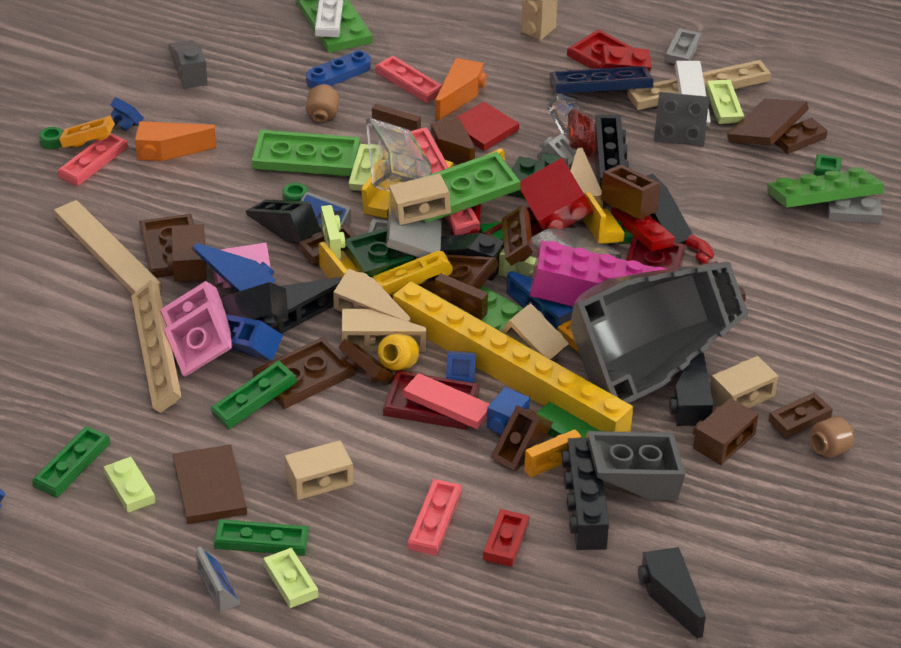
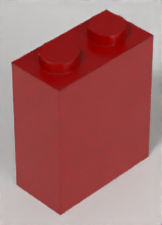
M563 158L520 181L521 192L547 238L594 212Z

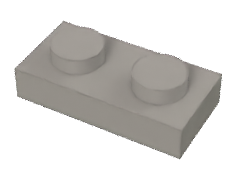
M679 28L666 52L665 62L675 65L676 61H691L701 42L702 33Z
M868 197L848 198L827 202L829 221L881 223L882 210L880 199Z

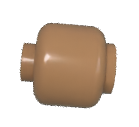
M325 84L313 87L308 93L306 113L316 122L320 123L334 119L337 115L340 100L338 93L331 86Z
M833 416L813 426L810 435L811 446L816 453L823 457H836L852 448L854 429L842 417Z

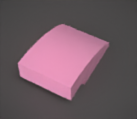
M203 282L160 309L167 325L164 331L183 376H188L232 348L231 332L225 309L217 288L210 283Z

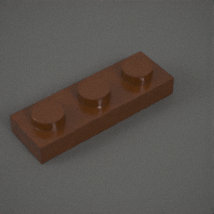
M522 205L502 218L505 259L511 266L517 262L527 260L534 252L530 214L526 207Z

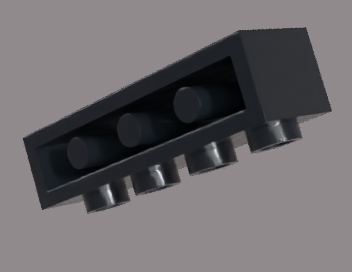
M595 115L594 151L596 177L601 190L604 171L621 164L629 168L627 145H623L626 143V129H622L621 115Z
M568 438L567 450H562V468H567V472H564L565 490L569 489L570 492L567 493V511H572V515L569 517L570 534H575L576 550H607L609 520L603 480L596 476L587 438Z

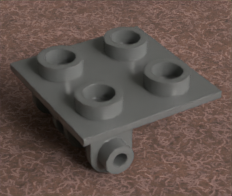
M659 92L654 141L704 146L709 96Z

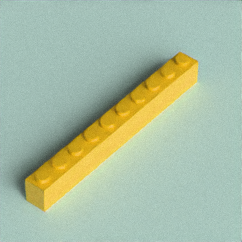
M412 281L393 295V300L411 318V323L426 327V339L447 351L476 353V368L519 393L530 397V399L542 406L552 402L600 431H631L632 405Z

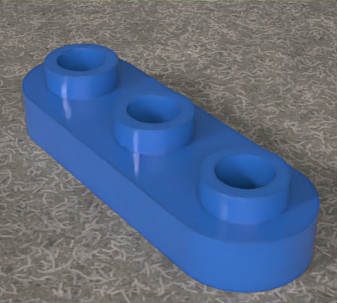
M356 50L340 58L315 66L307 71L306 84L310 88L321 84L332 86L365 73L371 68V57L364 51Z

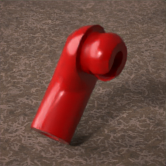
M693 234L687 238L686 246L698 252L695 255L696 261L700 264H708L709 260L714 257L711 245Z

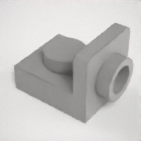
M561 133L554 139L550 136L540 145L542 151L537 155V158L541 160L543 154L557 155L558 157L568 158V165L571 166L577 148Z

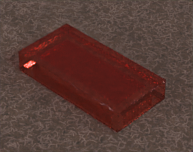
M573 108L568 113L569 146L575 150L583 148L585 155L590 157L595 152L593 118Z

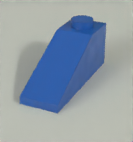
M196 243L191 248L236 292L276 281L272 276L274 271L264 262L259 264L255 260L200 243Z
M513 271L507 273L506 294L521 307L525 308L531 303L556 330L558 326L572 319L574 306L530 296L531 277Z
M226 314L231 332V349L272 361L283 335L262 321Z

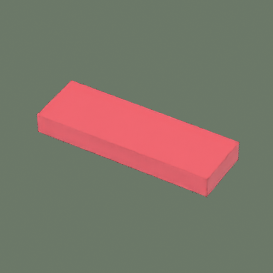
M391 56L375 65L376 73L425 103L435 99L442 87L438 82L395 56Z
M110 133L106 139L95 141L58 169V177L79 186L128 148L127 140Z
M420 373L403 390L404 398L475 429H478L487 419L489 403Z
M433 479L408 539L407 549L437 556L461 496L462 485Z

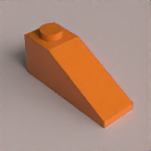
M460 58L455 59L435 99V120L443 119L477 97L481 87L484 88L487 82V73H484V63Z
M139 121L135 137L137 160L165 161L214 149L217 145L215 125Z

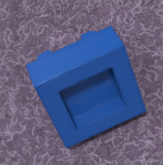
M117 97L110 104L113 108L110 116L115 126L122 119L119 126L124 131L128 130L133 124L139 125V121L144 119L134 106Z
M448 351L446 378L474 383L476 353Z

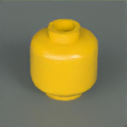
M406 334L389 335L383 338L378 347L380 363L392 371L407 370L413 367L419 357V347L416 341Z

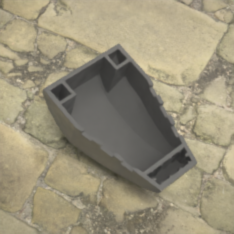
M720 262L609 278L591 287L577 298L573 307L570 329L591 383L626 403H630L665 386L672 380L671 377L675 373L685 369L690 364L689 361L699 353L706 351L716 338L726 334L747 316L748 312L731 263Z

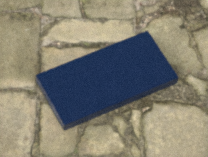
M646 66L550 72V82L555 94L653 88V78Z

